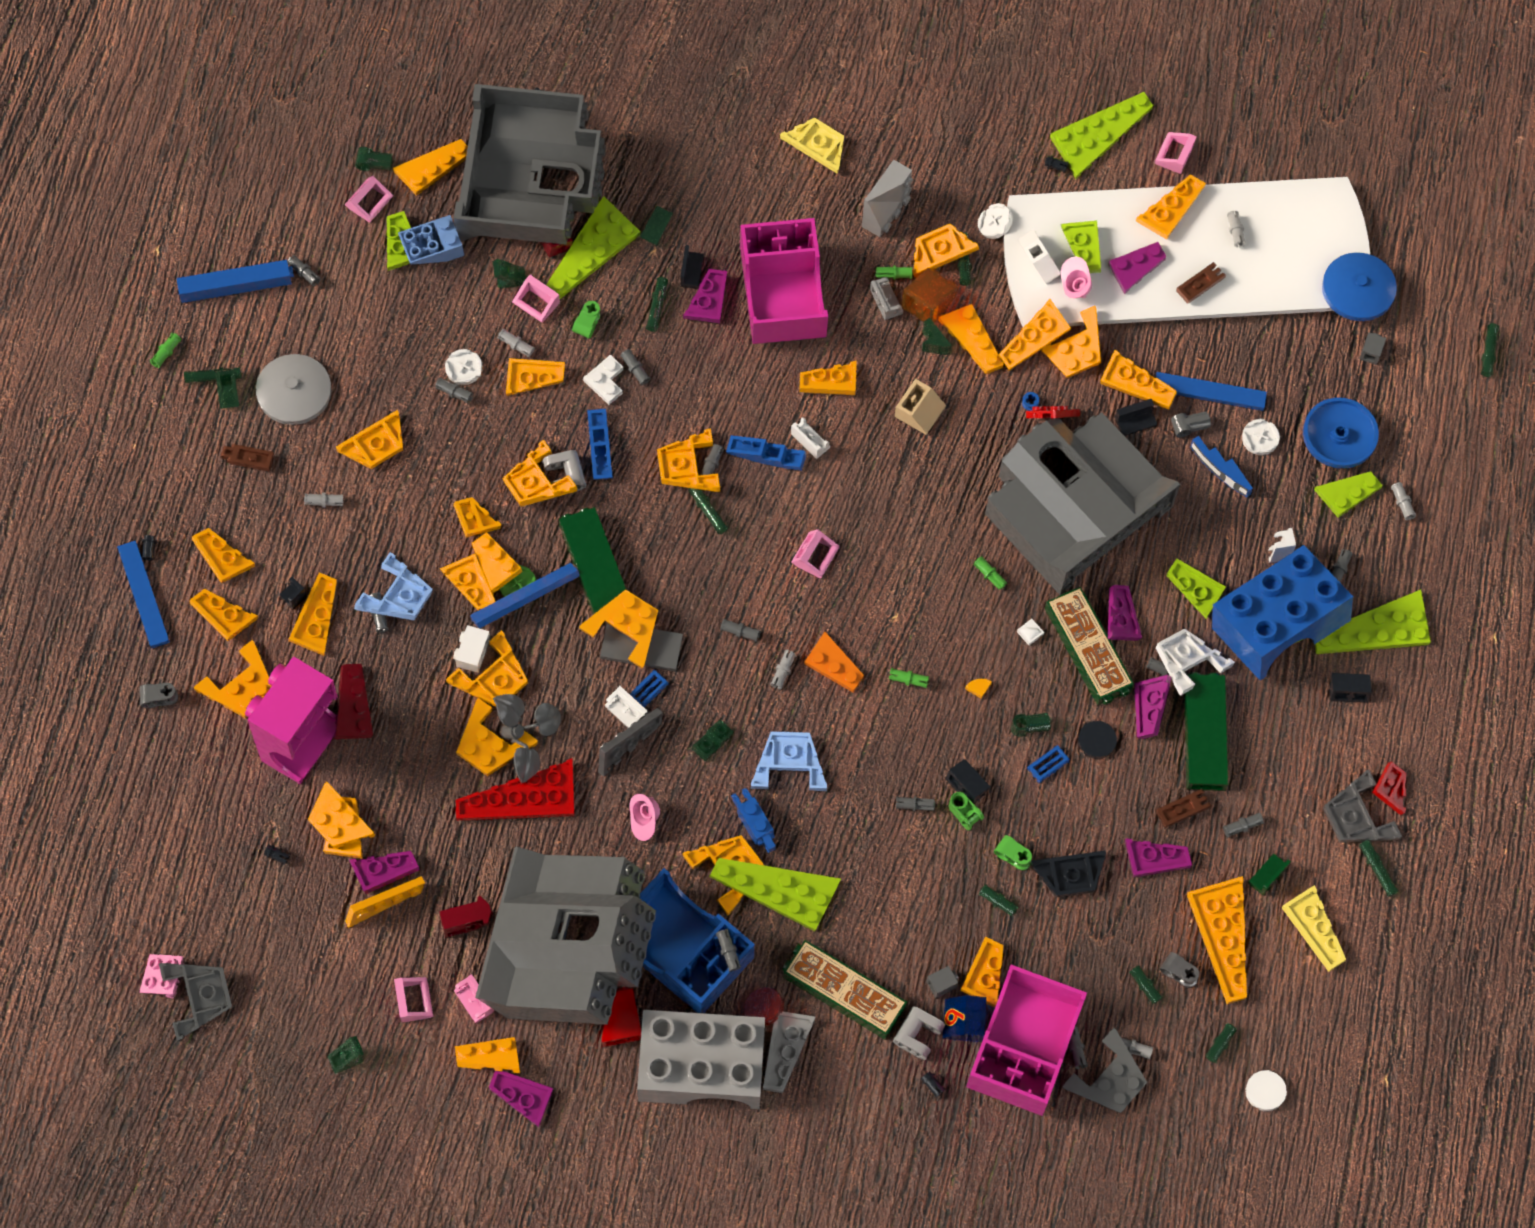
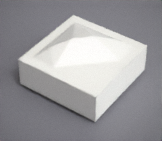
M1033 619L1017 629V633L1029 646L1044 635L1043 630Z

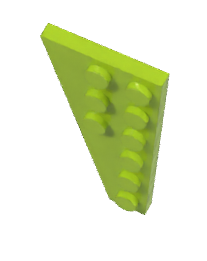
M1142 92L1050 133V138L1064 161L1068 162L1067 166L1077 179L1098 157H1101L1124 133L1126 134L1136 122H1139L1152 110L1153 105L1145 92Z
M603 196L546 286L558 293L561 299L640 236V231Z
M1421 590L1351 618L1350 622L1315 644L1316 654L1429 645L1431 641Z
M718 858L709 876L814 932L841 880L840 878Z

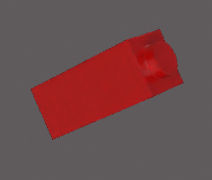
M623 987L616 990L611 1016L609 1017L608 1025L605 1024L601 1038L602 1047L641 1040V1027L633 988Z

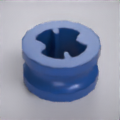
M1028 392L1023 396L1022 406L1024 409L1030 411L1032 407H1038L1039 396L1036 393ZM1028 399L1035 400L1033 404L1027 403Z

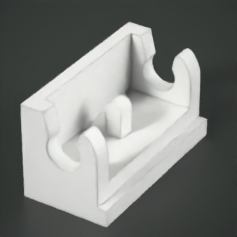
M804 417L801 418L799 424L796 422L792 424L791 435L816 459L830 448L829 442L827 440L824 441L806 423Z
M1292 528L1275 533L1274 537L1278 538L1281 536L1282 539L1281 542H1277L1269 548V551H1273L1269 557V563L1278 562L1294 552L1296 542Z
M621 686L606 700L608 702L605 704V707L628 728L632 723L638 722L648 713Z

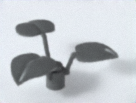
M513 694L499 695L494 697L493 700L497 707L499 719L504 725L501 729V734L504 739H512V743L522 746L517 748L514 753V765L520 782L525 783L539 770L540 757L536 750H528V745L518 739L523 736L524 729L535 727L539 728V732L543 736L554 734L559 728L561 715L559 709L554 705L542 703L538 705L534 713L537 723L521 726L518 722L522 720L520 716L525 711L522 699Z

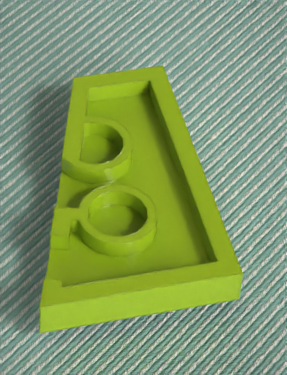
M404 211L387 216L388 271L410 264L398 232L411 228Z
M1179 559L1175 560L1166 575L1205 619L1208 618L1213 610V604L1220 599L1226 589L1224 585Z

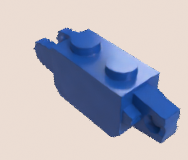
M747 788L742 789V794L746 799L744 803H741L736 793L731 795L737 807V814L754 844L759 846L763 844L768 853L774 851L776 848L772 840L775 838L773 834L774 829L755 797L752 798Z

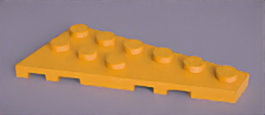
M1242 876L1187 892V898L1227 1004L1244 1000L1247 997Z

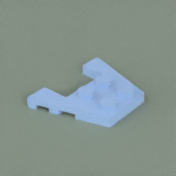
M390 552L382 563L381 569L396 575L395 581L381 601L366 593H362L354 609L415 620L432 594V588L419 576L412 574L407 569V566L403 562L400 563L395 558L396 556Z
M770 732L754 778L752 779L751 789H768L769 770L809 771V790L827 791V784L810 733Z

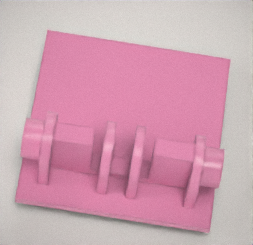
M150 954L140 993L166 994V997L174 998V995L177 994L178 986L176 984H179L180 981L178 978L162 981L158 963L184 964L183 956Z

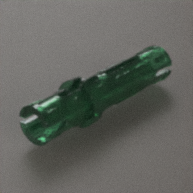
M962 232L968 238L969 234L966 232ZM968 254L959 258V264L957 265L960 273V285L962 286L971 284L970 270L972 269V264Z
M664 277L657 278L655 291L652 293L653 300L646 329L651 332H656L658 329L663 302L667 297L665 293L669 280ZM655 308H657L656 316H655V318H653V317H654V313H655Z
M1494 323L1487 325L1485 350L1481 358L1483 361L1481 375L1484 377L1493 376V366L1496 362L1495 351L1499 325Z
M220 367L215 370L184 372L185 383L219 380L225 382V380L242 379L241 367L225 369Z
M689 488L688 492L696 501V506L701 508L717 533L720 535L726 532L728 526L710 503V498L701 489Z
M1366 840L1359 844V848H1361L1367 859V865H1370L1387 897L1399 892L1380 860V854L1376 853L1371 841Z

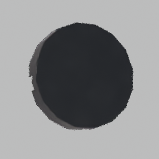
M1091 721L1085 724L1078 735L1080 749L1086 756L1093 759H1103L1110 755L1117 743V735L1114 729L1108 723L1102 721Z

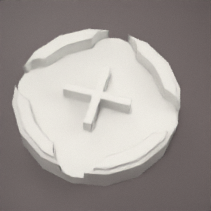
M998 203L989 206V209L984 210L978 219L980 232L989 239H996L1005 235L1012 225V213L1003 204Z
M457 350L451 353L446 360V374L454 383L469 385L476 382L481 376L482 361L478 354L470 352V350Z
M1256 419L1249 422L1242 433L1243 445L1248 451L1256 455H1267L1273 452L1278 446L1280 439L1277 427L1264 419Z
M1269 1070L1253 1074L1248 1080L1245 1089L1246 1097L1250 1104L1262 1111H1272L1278 1108L1285 1100L1287 1093L1283 1079L1278 1074Z

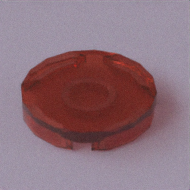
M768 987L753 991L747 997L744 1004L745 1015L749 1017H765V1026L774 1023L784 1009L781 995L775 989Z

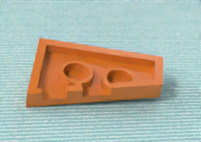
M826 632L823 633L804 663L853 693L864 678L863 673Z

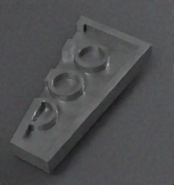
M658 708L648 712L641 720L632 723L624 732L618 733L614 739L605 742L599 749L598 772L604 777L608 773L607 768L612 764L616 766L622 761L621 757L626 751L632 752L640 739L644 741L662 724L663 712Z

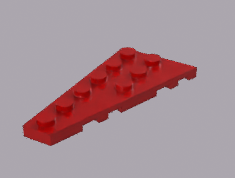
M573 758L537 772L525 783H521L519 778L508 781V783L499 786L495 785L490 787L491 789L480 793L476 792L456 799V821L574 816Z

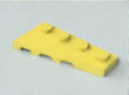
M1315 885L1282 906L1286 915L1328 972L1345 962L1346 958L1331 928V922L1325 914L1324 906L1317 895Z

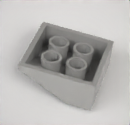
M895 160L892 161L864 200L863 228L878 237H881L884 232L887 233L889 231L892 220H896L899 217L900 209L903 205L906 206L911 199L909 196L912 190L910 186L913 181L911 169Z

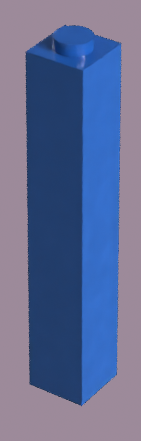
M287 260L181 277L177 278V285L181 303L291 285V277H294L292 266H288Z

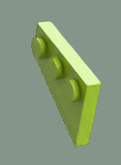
M1097 220L1060 224L1074 256L1086 261L1090 274L1101 273Z
M1370 471L1317 486L1314 490L1339 518L1380 490L1383 485Z

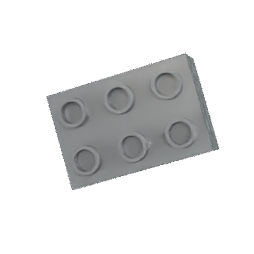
M643 1010L637 1086L638 1102L686 1105L689 1101L696 1099L719 1098L739 1101L749 1105L751 1109H759L765 1017Z

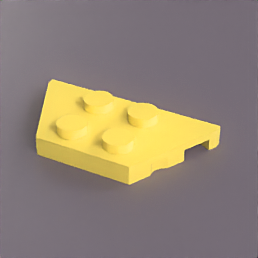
M816 118L808 120L805 124L795 126L793 130L787 133L784 131L780 134V139L833 172H839L844 135Z

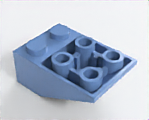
M450 215L398 232L410 264L447 262L464 256L462 243Z

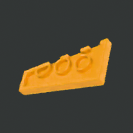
M459 139L393 168V171L417 196L465 161L468 146L462 139Z
M1051 299L1046 302L1032 320L1022 328L1021 332L999 353V357L1009 371L1071 330Z
M319 572L292 630L289 642L324 656L337 579Z

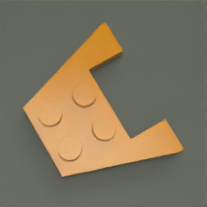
M1096 306L1080 312L1087 330L1053 345L1050 343L1041 349L1066 378L1101 364Z
M711 428L704 430V433L700 435H691L685 441H676L657 449L662 484L720 492L718 473L698 476L694 452L695 448L713 446Z
M544 440L538 444L539 447L535 451H530L527 454L528 458L518 463L502 478L521 507L578 491L577 486L569 475L551 484L537 464L543 461V458L552 455L551 449Z
M624 590L582 623L579 629L594 638L604 622L608 623L638 642L628 660L643 669L658 610L629 591Z
M502 630L489 641V645L501 657L472 681L458 668L446 679L448 684L495 707L494 697L503 694L516 695L528 684V680Z
M253 640L239 650L240 655L251 666L221 690L207 676L194 686V690L197 693H201L210 700L224 705L225 708L244 718H247L245 711L250 701L256 695L263 698L271 688V685L268 684L269 676Z
M478 698L456 753L480 772L489 776L514 759L516 749L522 746L517 743H513V745L508 744L481 724L491 713L492 707ZM525 731L523 736L518 739L528 745V749L538 744V740Z
M742 835L683 853L684 859L692 869H695L708 859H711L715 865L718 858L764 865ZM732 889L717 899V902L728 916L744 895Z

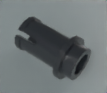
M1047 155L1044 166L1047 169L1053 168L1065 173L1068 162L1054 158L1053 155Z
M146 535L142 539V559L152 561L154 560L157 540H155V536Z
M268 844L264 851L267 859L271 858L283 865H286L288 861L281 858V856L289 859L291 855L276 848L274 844Z
M929 1071L921 1078L922 1084H925L937 1098L940 1096V1093L935 1088L937 1087L941 1093L946 1089L934 1077L935 1074Z

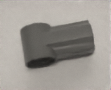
M1207 411L1191 415L1180 413L1171 418L1176 437L1179 438L1188 436L1194 431L1211 427L1210 416Z

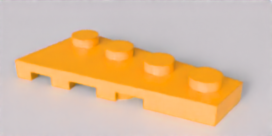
M1190 174L1175 186L1170 193L1165 194L1160 201L1150 206L1145 213L1140 214L1136 218V222L1167 240L1205 188L1206 183Z
M972 304L938 317V321L942 325L944 324L952 337H955L960 342V346L968 351L971 358L985 374L1003 368L1004 364Z
M1114 350L1100 380L1102 385L1142 400L1152 399L1153 404L1166 409H1170L1177 394L1176 390L1160 379L1154 378L1148 371L1139 368L1133 361L1128 358L1126 359L1116 350Z
M422 876L350 905L345 920L348 928L409 897L421 894L425 885Z

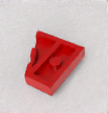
M1392 761L1387 763L1372 792L1399 815L1406 812V808L1403 807V797H1406V772Z

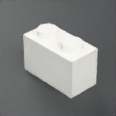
M467 625L466 630L462 631L460 635V648H456L453 659L456 661V667L479 673L490 641L489 631Z

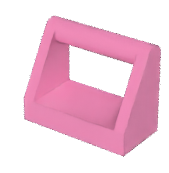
M1169 132L1157 155L1155 164L1181 174L1194 147L1197 136ZM1172 140L1184 145L1178 160L1164 159Z
M371 176L344 205L366 221L371 222L393 195L374 176ZM373 188L384 196L367 213L358 203Z
M529 275L512 303L543 323L559 305L560 298L559 294ZM528 291H531L548 303L542 314L521 300Z
M820 530L810 531L793 558L792 563L798 568L818 578H822L838 551L839 545ZM818 543H821L830 549L817 569L808 560Z
M426 977L394 979L401 1023L433 1017ZM420 984L424 1012H408L404 987Z

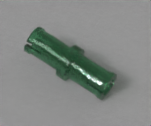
M984 885L979 892L980 896L993 903L992 906L995 908L999 907L1010 916H1013L1018 909V906L1006 899L1004 894L997 893L988 885Z
M1140 965L1129 972L1140 986L1139 990H1143L1152 1005L1163 998L1152 984V979L1146 976Z
M1226 1023L1219 1036L1214 1038V1044L1205 1055L1209 1061L1216 1063L1223 1050L1229 1047V1041L1237 1032L1233 1025Z

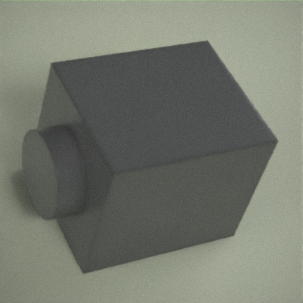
M1368 332L1359 359L1377 365L1386 338L1377 333L1372 334Z
M947 966L927 976L926 982L935 999L957 989L959 977L955 970L951 971L950 967Z

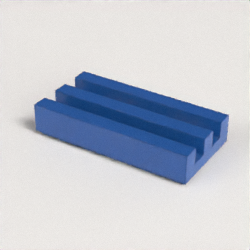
M653 670L630 695L645 708L668 685V681L656 670ZM656 676L657 679L636 698L635 696ZM662 682L642 703L640 702L652 689Z
M1057 745L1029 765L1027 770L1032 773V776L1037 779L1038 783H1041L1066 765L1070 759ZM1056 752L1059 753L1056 757L1047 762L1038 770L1034 769ZM1063 758L1062 761H1060L1058 764H1056L1055 766H1053V767H1052L1051 769H1049L1047 772H1045V773L1042 774L1041 776L1039 775V774L1042 773L1044 770H1046L1048 767H1050V766L1053 765L1055 762H1057L1059 759Z

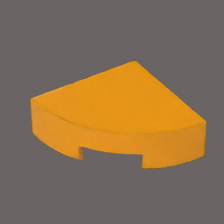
M975 679L968 683L965 689L982 699L992 681Z

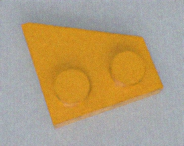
M473 497L454 502V508L466 538L501 529V523L499 521L496 522L489 516V512L482 508Z

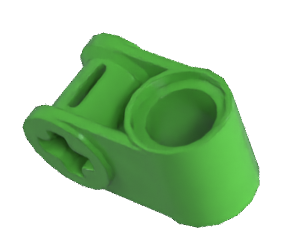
M588 301L585 303L580 315L575 320L572 332L588 339L591 338L600 319V306L597 302Z
M956 792L951 796L948 805L949 810L966 830H971L972 825L984 819L981 810L964 793ZM960 800L963 806H956L953 801Z
M1008 835L1003 837L994 850L996 856L1019 870H1026L1031 865V851Z

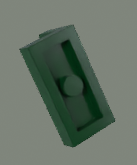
M1273 854L1249 880L1248 884L1261 895H1264L1288 869L1291 861L1288 859L1284 862L1277 855Z

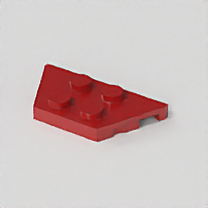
M1068 406L1032 407V410L1026 411V418L1080 416V409H1068Z

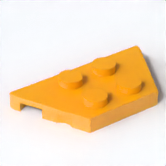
M947 224L916 238L915 263L912 273L916 278L979 250V246L976 242L968 239L965 234L957 231L953 225Z
M398 410L336 446V450L370 469L403 451Z
M326 782L308 818L309 822L334 849L342 847L347 843L358 842L359 839L365 837H374V832L334 788Z

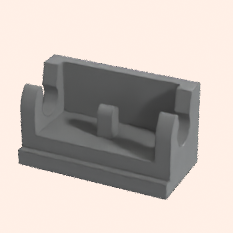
M884 277L871 281L870 291L884 320L903 314L902 306L899 304L888 278Z

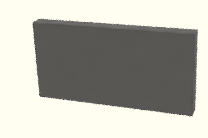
M607 623L600 659L634 664L628 658L638 642ZM653 629L644 666L676 672L683 634Z

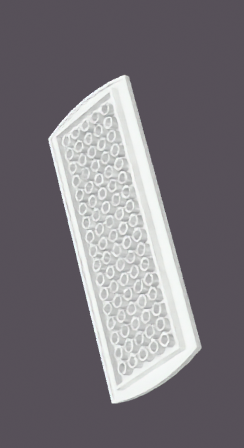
M1348 177L1205 185V188L1167 240L1136 222V218L1140 214L1145 213L1150 206L1160 201L1165 194L1170 193L1175 186L1009 195L1007 208L1012 213L1013 221L1010 229L1004 235V258L1008 285L1022 327L1032 320L1034 315L1043 308L1049 299L1052 300L1069 326L1085 325L1080 312L1092 306H1096L1098 324L1333 311L1327 304L1322 292V281L1326 269L1336 258L1344 254L1354 252L1370 254L1364 217ZM1230 211H1234V214L1235 211L1239 212L1240 222L1244 226L1243 234L1246 245L1239 248V244L1238 248L1234 246L1233 236L1229 232L1230 223L1227 214ZM1097 220L1101 273L1090 274L1092 289L1086 295V298H1070L1065 294L1061 275L1045 284L1018 239L1034 229L1061 272L1065 261L1075 256L1060 224ZM1159 242L1166 255V260L1152 272L1145 275L1139 283L1132 286L1124 294L1108 265L1109 261ZM1214 262L1217 266L1213 271L1219 267L1221 272L1217 276L1225 273L1226 277L1187 304L1176 292L1177 287Z

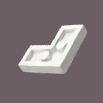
M609 355L583 377V381L610 405L623 394L622 390L612 381L614 377L623 371V366Z

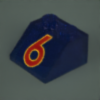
M965 995L945 999L943 1020L945 1027L942 1039L982 1042L985 1033L987 997Z

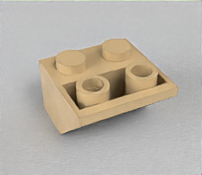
M915 379L896 406L895 417L927 435L945 409L946 404L931 387Z

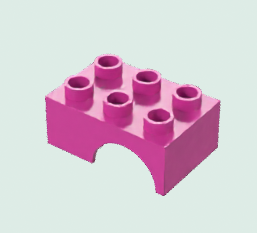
M815 219L741 225L740 250L752 343L760 344L826 337L828 312L824 309L822 299L820 255Z
M293 656L287 666L280 663L274 668L268 680L271 688L263 698L256 695L250 701L245 715L249 717L247 720L261 761L301 784L334 737L337 715L329 710L328 706L338 696L334 681Z
M1010 965L966 1087L1043 1116L1087 992Z

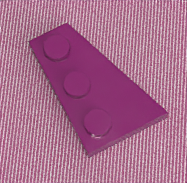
M1155 242L1110 260L1108 265L1122 291L1126 294L1132 286L1139 283L1145 275L1152 272L1165 261L1166 255L1159 242Z
M714 269L707 271L695 297L691 300L689 308L685 311L683 319L720 323L727 271Z
M1111 586L1109 588L1108 640H1140L1142 635L1129 586Z
M1164 675L1135 683L1137 738L1145 739L1158 735L1171 676Z
M1125 839L1133 878L1191 868L1192 866L1188 847Z
M411 851L387 854V856L377 858L371 856L363 860L349 859L365 895L420 870Z
M495 1071L489 1085V1090L537 1127H540L553 1088L505 1071Z

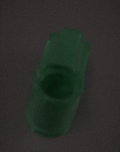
M360 147L357 151L355 167L362 171H369L371 168L391 170L393 155L390 153L374 152L368 147Z
M1048 713L1034 715L1018 714L1014 717L1010 730L1017 737H1022L1027 733L1049 731L1051 729L1050 717ZM1016 723H1022L1025 727L1019 728Z

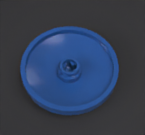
M1360 252L1348 253L1336 258L1326 269L1322 281L1323 296L1330 308L1340 316L1354 321H1369L1382 316L1391 307L1397 291L1395 276L1388 265L1373 255Z
M1330 398L1318 403L1310 410L1303 425V439L1309 452L1321 463L1334 468H1351L1362 464L1374 452L1379 438L1378 425L1372 413L1362 404L1347 398Z

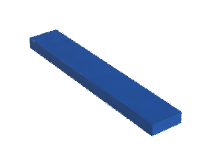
M1156 372L1155 378L1160 379L1176 390V395L1264 411L1266 391Z
M136 541L117 546L151 649L170 643Z
M569 563L471 614V620L478 628H482L579 577L580 574Z

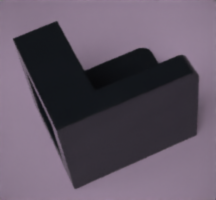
M290 577V585L279 596L290 608L295 609L307 598L305 588L293 577Z

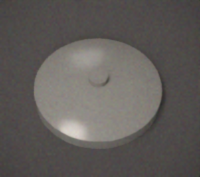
M300 354L284 355L274 359L264 367L256 383V396L263 412L271 419L288 425L303 424L319 416L327 407L332 392L331 381L326 369L315 359Z

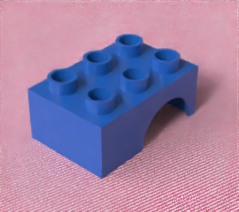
M1303 545L1214 603L1212 629L1261 681L1266 677L1268 669L1274 660L1292 644L1302 639L1311 638L1315 645L1350 622L1353 596Z
M663 868L640 893V899L656 910L651 938L648 942L646 958L642 967L696 1013L704 1014L754 959L755 944L721 915H711L692 902L675 884L670 872ZM725 929H728L732 944L736 946L737 950L735 952L741 965L740 969L729 972L726 959L721 954L722 948L716 936L717 932L725 931Z

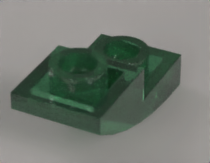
M656 206L640 238L657 246L673 213Z
M720 719L707 730L701 739L692 745L691 749L706 762L734 734V731Z

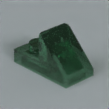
M501 259L493 261L494 275L497 278L498 288L523 285L526 280L524 267Z
M930 318L925 320L922 332L928 340L922 343V351L949 355L952 345Z
M234 369L215 371L220 409L239 407L237 379Z
M357 1036L347 1039L327 1057L334 1073L338 1074L361 1064L364 1061L362 1058L364 1052Z

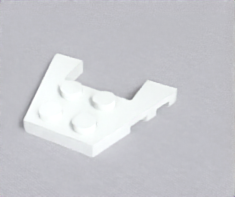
M1186 629L1162 640L1156 646V650L1180 695L1192 690L1195 686V683L1184 673L1188 669L1208 660L1219 673H1222L1231 668L1235 663L1230 658L1227 660L1220 655L1221 652L1218 650H1212L1205 646L1203 640Z

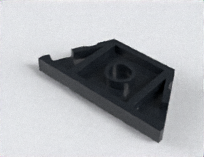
M1106 850L1031 861V866L1056 898L1094 893L1105 860Z

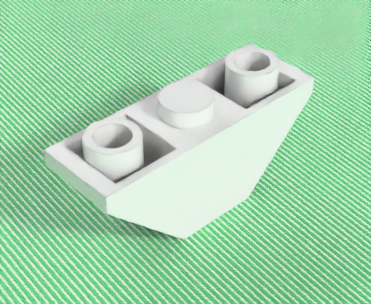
M1034 229L1018 239L1045 284L1061 275V272Z

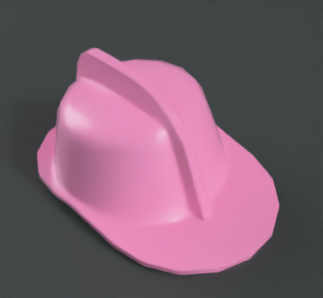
M1071 257L1066 260L1061 268V279L1065 294L1070 298H1086V295L1092 289V281L1086 261L1080 257Z
M636 794L630 801L631 828L637 839L646 841L655 832V821L659 818L660 807L653 797Z

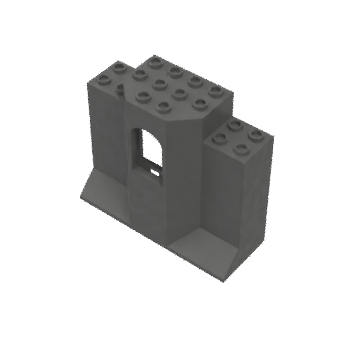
M475 84L472 98L474 111L459 202H456L454 222L460 241L476 236H488L567 245V239L571 238L572 227H570V221L574 220V211L594 213L595 208L598 206V199L602 195L601 181L604 180L605 173L602 159L603 156L605 157L606 152L605 138L602 137L601 130H591L585 127V121H588L589 118L588 102H585L584 95ZM550 168L577 172L579 176L578 185L572 191L541 189L542 169ZM536 173H538V175H537V181H535V174H536Z
M1102 412L1097 416L1093 415L1086 425L1077 427L1074 432L1059 418H1055L1035 425L1032 432L1028 435H1022L1011 451L1002 458L999 478L1004 482V485L998 492L994 491L988 496L985 515L1056 592L1061 595L1074 585L1079 574L1155 515L1160 518L1172 509L1180 483L1162 476ZM1056 447L1061 449L1080 469L1077 474L1063 484L1040 461L1041 454L1049 448Z
M515 847L475 998L508 1019L608 1025L617 986L638 987L643 962L646 958L648 942L651 938L656 910L640 899L645 872L625 857L544 855L521 847ZM571 915L598 916L599 926L594 936L585 941L565 940ZM563 923L561 933H558L559 925Z

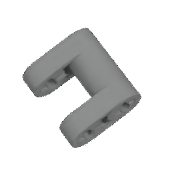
M569 450L543 458L545 470L552 471L564 468L566 476H570L578 491L586 487L577 451Z
M913 1006L893 1039V1043L914 1056L926 1060L931 1049L915 1040V1037L921 1027L935 1034H941L945 1024L940 1019Z

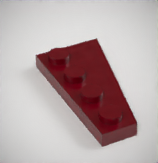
M343 664L340 671V691L337 702L338 711L334 739L371 738L373 730L362 664Z

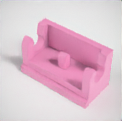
M471 974L455 986L454 992L474 1022L478 1023L492 1014L494 1009L475 998L479 984Z

